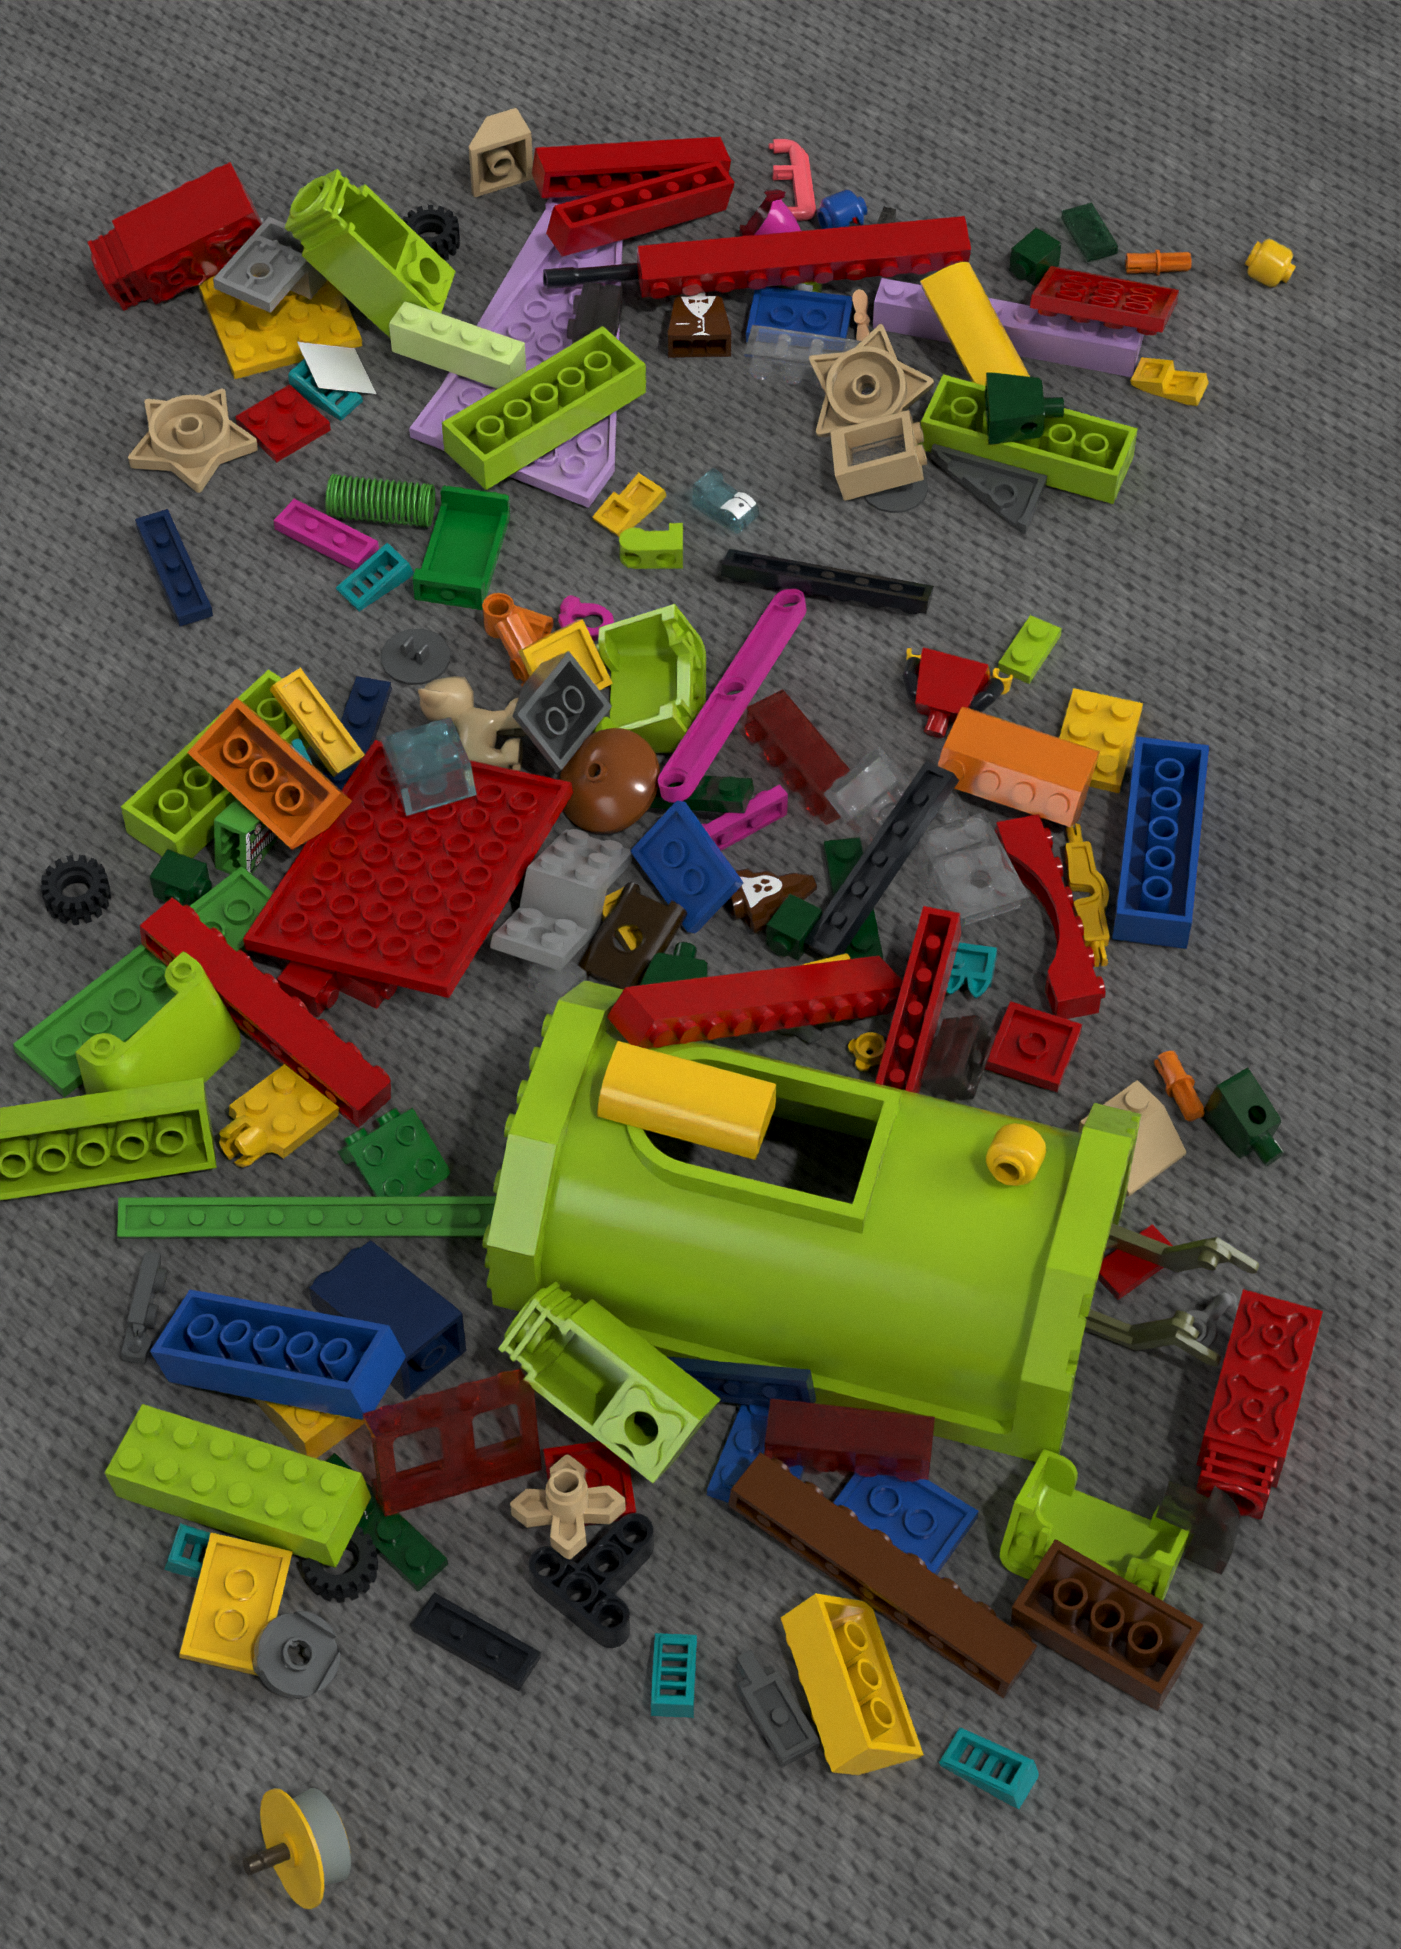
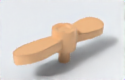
M860 289L856 290L852 296L856 311L854 321L858 325L857 344L870 334L868 328L870 318L867 314L868 296Z

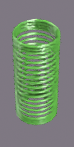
M332 474L329 477L326 489V514L332 518L335 517V519L341 517L346 519L348 517L349 520L354 518L356 521L359 519L364 521L366 519L367 522L372 520L373 522L379 521V523H382L384 521L386 524L389 522L391 524L397 523L398 525L403 523L404 526L415 524L416 527L423 526L429 528L434 516L435 487L429 483H423L420 488L419 482L414 487L413 482H410L408 486L407 481L402 485L400 480L396 484L395 480H392L390 483L388 479L384 482L383 479L378 481L374 478L372 481L370 477L365 480L364 477L359 479L356 476L353 479L352 475L347 478L346 475L342 477L341 474ZM350 482H351L350 499H349V488H350ZM356 483H357L356 500H355V489H356ZM362 484H363L362 501H361V491H362ZM368 485H369L368 502H367V492H368Z

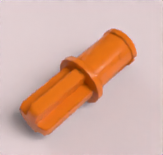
M1155 250V253H1126L1125 256L1126 274L1156 273V276H1160V272L1189 271L1192 265L1189 252L1160 253V250Z
M1166 1051L1159 1054V1059L1154 1060V1065L1166 1084L1165 1091L1167 1095L1172 1098L1174 1097L1187 1121L1193 1122L1203 1117L1205 1114L1204 1106L1193 1088L1195 1081L1192 1076L1187 1075L1176 1052Z

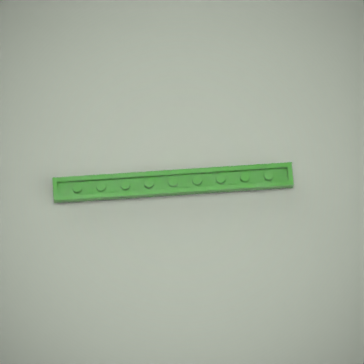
M496 1196L118 1197L117 1237L119 1239L483 1238L488 1224H491Z

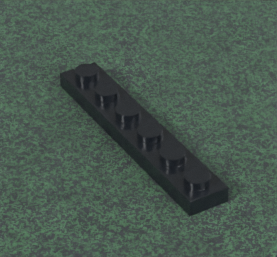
M734 549L728 550L721 569L722 577L731 578L739 583L755 582L765 584V586L772 589H798L805 595L820 594L831 596L843 602L851 600L864 602L875 608L885 606L897 608L908 614L927 613L934 587L927 584Z
M925 761L805 939L804 944L810 950L827 958L841 955L845 952L959 782V779L953 772Z

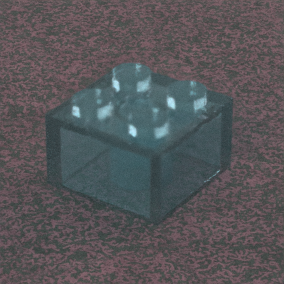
M451 717L381 737L387 770L406 816L477 795L471 763Z

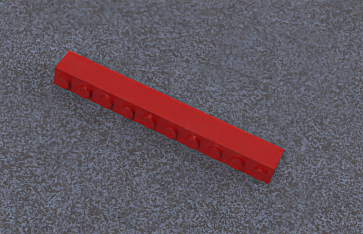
M965 216L641 245L637 248V270L641 297L660 299L669 295L685 294L693 296L702 292L712 291L725 293L734 289L751 288L758 290L767 286L784 285L790 287L799 283L810 282L823 284L832 280L849 279L855 281L864 277L875 276L888 278L897 274L908 273L920 275L929 271H940L956 263L969 262L971 245Z
M871 956L631 986L624 988L607 1018L629 1044L646 1049L659 1048L689 1042L887 1015L896 1008L903 980L880 956Z

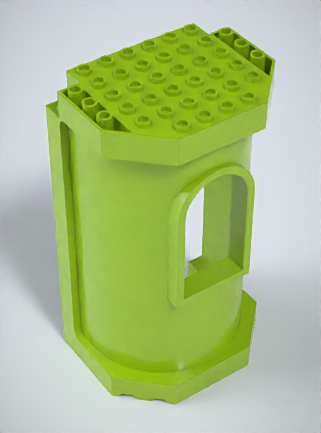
M584 980L558 1000L553 1015L547 1014L545 1016L541 1036L544 1038L541 1047L535 1046L529 1062V1070H531L529 1080L521 1081L517 1093V1104H519L516 1114H509L504 1129V1137L507 1138L502 1169L498 1170L493 1186V1192L497 1193L492 1221L485 1230L482 1245L483 1248L487 1249L485 1268L489 1269L487 1288L491 1289L493 1305L520 1311L539 1289L547 1288L556 1281L560 1284L559 1288L563 1292L568 1290L572 1294L570 1297L575 1301L579 1299L586 1304L591 1299L595 1300L665 1356L811 1370L816 1395V1402L814 1404L816 1406L1037 1462L1043 1449L1060 1454L1087 1322L1085 1317L1090 1312L1112 1223L1119 1225L1142 1114L1094 1103L1082 1133L702 1041L648 1048L653 1051L775 1083L776 1106L772 1116L872 1140L853 1204L675 1160L658 1150L648 1139L643 1129L597 1117L603 1079L617 1041L629 1044L607 1018L623 989ZM1012 1123L1024 1124L1037 1131L1045 1141L1047 1150L1036 1177L1028 1184L1020 1186L1005 1185L999 1182L991 1174L986 1164V1154L996 1132L1004 1125Z

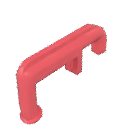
M773 139V143H769V149H773V154L789 153L791 165L773 166V181L792 180L796 206L787 207L797 221L810 220L815 216L816 205L809 156L793 140Z

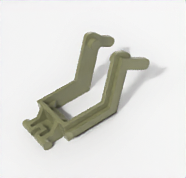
M1113 1223L1105 1249L1113 1247L1177 1273L1201 1267L1214 1271L1218 1264L1230 1262L1245 1272L1255 1274L1260 1266L1257 1261L1218 1237L1169 1246ZM1090 1309L1088 1316L1085 1317L1087 1321L1085 1331L1135 1351L1176 1345L1208 1365L1218 1366L1221 1360L1219 1354L1196 1341L1199 1331L1192 1326L1195 1318L1184 1311L1177 1310L1172 1318L1135 1325L1127 1324Z

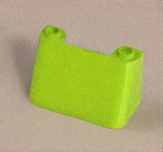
M672 604L599 627L596 648L603 663L611 671V681L613 684H611L610 704L612 707L610 708V718L603 717L593 730V733L609 728L627 729L645 739L655 753H674L705 705V646L699 634L679 608Z
M183 951L168 965L165 971V980L167 986L176 995L129 1040L123 1042L112 1034L101 1033L88 1039L75 1051L86 1095L204 1078L205 1083L236 1054L241 1045L238 1027L197 960Z
M1043 1449L1012 1508L999 1556L1005 1568L1029 1580L1056 1539L1163 1601L1194 1528L1199 1510L1178 1502L1169 1501L1158 1505L1152 1519H1147L1075 1490L1078 1479L1075 1465L1064 1456Z

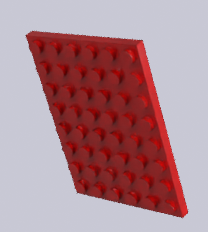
M375 740L341 790L352 802L328 829L307 841L244 936L245 949L450 998L525 874L527 867L531 864L573 794L572 783Z

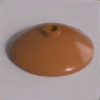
M609 728L589 735L560 773L559 780L571 782L573 794L563 809L567 817L578 827L595 834L615 833L626 829L638 821L652 804L659 786L657 779L660 774V768L653 748L641 736L627 729ZM601 768L600 774L594 777L596 772Z

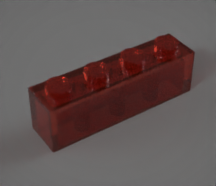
M783 689L747 707V718L744 728L748 738L753 743L758 742L764 749L769 764L772 767L778 766L783 772L788 787L793 792L798 791L801 794L806 808L812 816L818 815L824 824L828 825L862 807L863 784Z
M770 1398L764 1455L768 1458L779 1459L788 1468L801 1465L814 1467L822 1472L845 1470L854 1471L858 1475L865 1477H874L880 1474L896 1476L898 1479L908 1482L919 1479L928 1480L935 1417Z

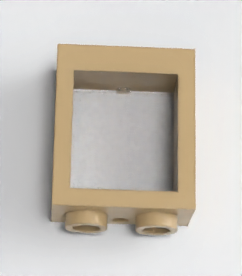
M909 410L830 431L835 478L844 501L924 480L922 466L927 464V458L923 445H919V443L924 442V435L920 422H913Z

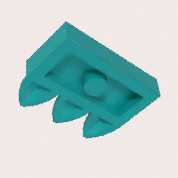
M959 942L946 990L947 993L951 995L962 984H968L970 993L976 999L988 987L991 988L997 960V948Z

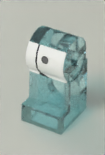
M715 468L709 470L693 484V507L734 533H740L759 516V508L756 502L749 495L738 492L724 482L723 474Z

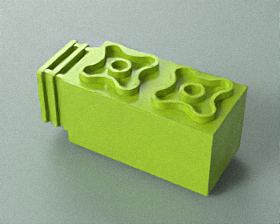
M336 169L324 176L313 179L306 186L299 189L297 196L291 204L290 214L284 228L288 232L291 231L295 239L301 241V244L304 246L301 256L390 339L389 323L405 301L438 313L442 312L456 271L366 184L357 188L354 184L351 185L349 179L343 177L341 172Z
M556 1281L547 1288L539 1289L511 1322L505 1332L504 1341L498 1350L502 1353L506 1351L511 1355L509 1357L510 1360L513 1362L517 1360L522 1364L521 1368L528 1373L523 1379L527 1385L650 1482L654 1483L677 1460L721 1399L595 1300L591 1299L586 1304L579 1299L575 1301L570 1297L572 1294L568 1290L563 1292L559 1288L560 1284Z

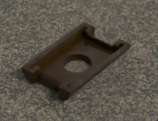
M628 882L571 976L581 981H587L593 975L623 990L625 987L639 986L654 955L665 953L686 918L687 911L672 900L668 906H665L640 894L641 891L638 884ZM623 926H634L642 933L641 944L632 951L619 950L613 943L615 932Z

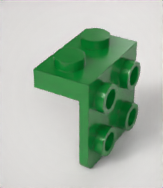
M396 1107L376 1119L379 1126L369 1132L364 1127L344 1138L347 1145L337 1151L345 1164L355 1162L375 1197H417L446 1179L450 1174L449 1167L413 1108L400 1113Z

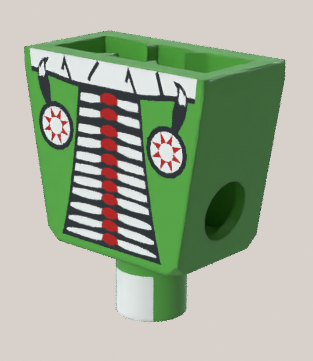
M238 799L234 800L214 819L215 868L227 874H232L242 866L249 873L253 874L277 841L278 836Z

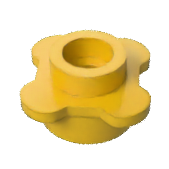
M873 1032L863 1033L857 1039L851 1040L848 1044V1050L856 1058L855 1067L860 1071H868L870 1067L880 1065L886 1044L882 1035ZM871 1050L873 1054H867L866 1052Z

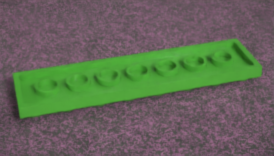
M241 866L190 907L195 910L200 921L208 928L214 927L219 930L225 937L227 944L233 949L248 953L250 950L245 949L243 938L273 892ZM142 944L17 1040L13 1044L15 1053L65 1098L83 1083L75 1051L88 1039L101 1033L112 1034L126 1042L176 995L167 986L165 980V971L168 966Z

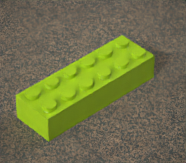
M602 326L443 421L444 451L487 490L646 393V364Z
M942 375L921 420L924 442L919 443V445L922 444L925 451L931 452L933 444L1046 475L1047 486L1114 504L1134 457L1138 428L1064 408L1063 418H1045L1043 435L1040 438L988 445L984 400L985 386Z
M268 669L238 699L256 712L290 745L293 740L299 738L307 750L310 744L269 690L272 685L283 678ZM219 716L121 806L126 832L161 856L169 849L193 858L214 838V819L237 799L187 753Z
M204 1078L0 1108V1200L217 1168L215 1142Z
M144 1404L141 1405L105 1471V1475L118 1497L254 1542L293 1551L292 1554L307 1559L311 1558L334 1568L337 1567L371 1499L361 1472Z

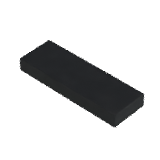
M435 1592L411 1625L413 1632L517 1691L521 1689L541 1658L540 1651Z

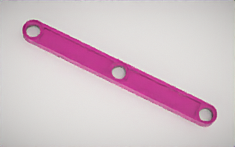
M785 589L773 597L659 774L657 780L661 797L665 801H683L690 797L805 616L807 608L802 591L798 589ZM788 603H797L793 606L783 607ZM732 691H741L737 694L726 695ZM683 782V784L677 787H667L672 783Z

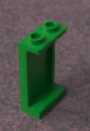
M443 485L440 491V510L422 568H416L412 578L414 599L483 610L482 604L487 597L510 520L509 496L497 492Z

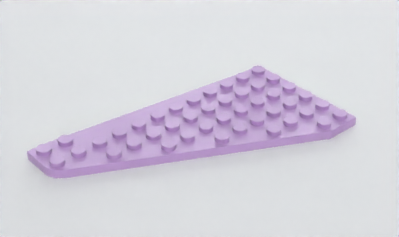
M591 195L555 197L547 200L545 211L477 324L478 327L524 342L526 372L602 326L619 340L621 281L582 284L575 287L545 289L543 284L544 269L622 264L623 240L562 257L546 234L555 205ZM449 372L441 387L409 428L410 438L444 451L442 422L497 390V388ZM617 411L509 477L589 508L615 472Z

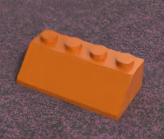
M237 697L187 752L292 850L328 829L352 802L351 799L256 712Z
M961 707L943 746L938 766L953 772L959 779L954 789L1032 815L1039 814L1041 818L1072 827L1080 819L1100 751L967 707Z

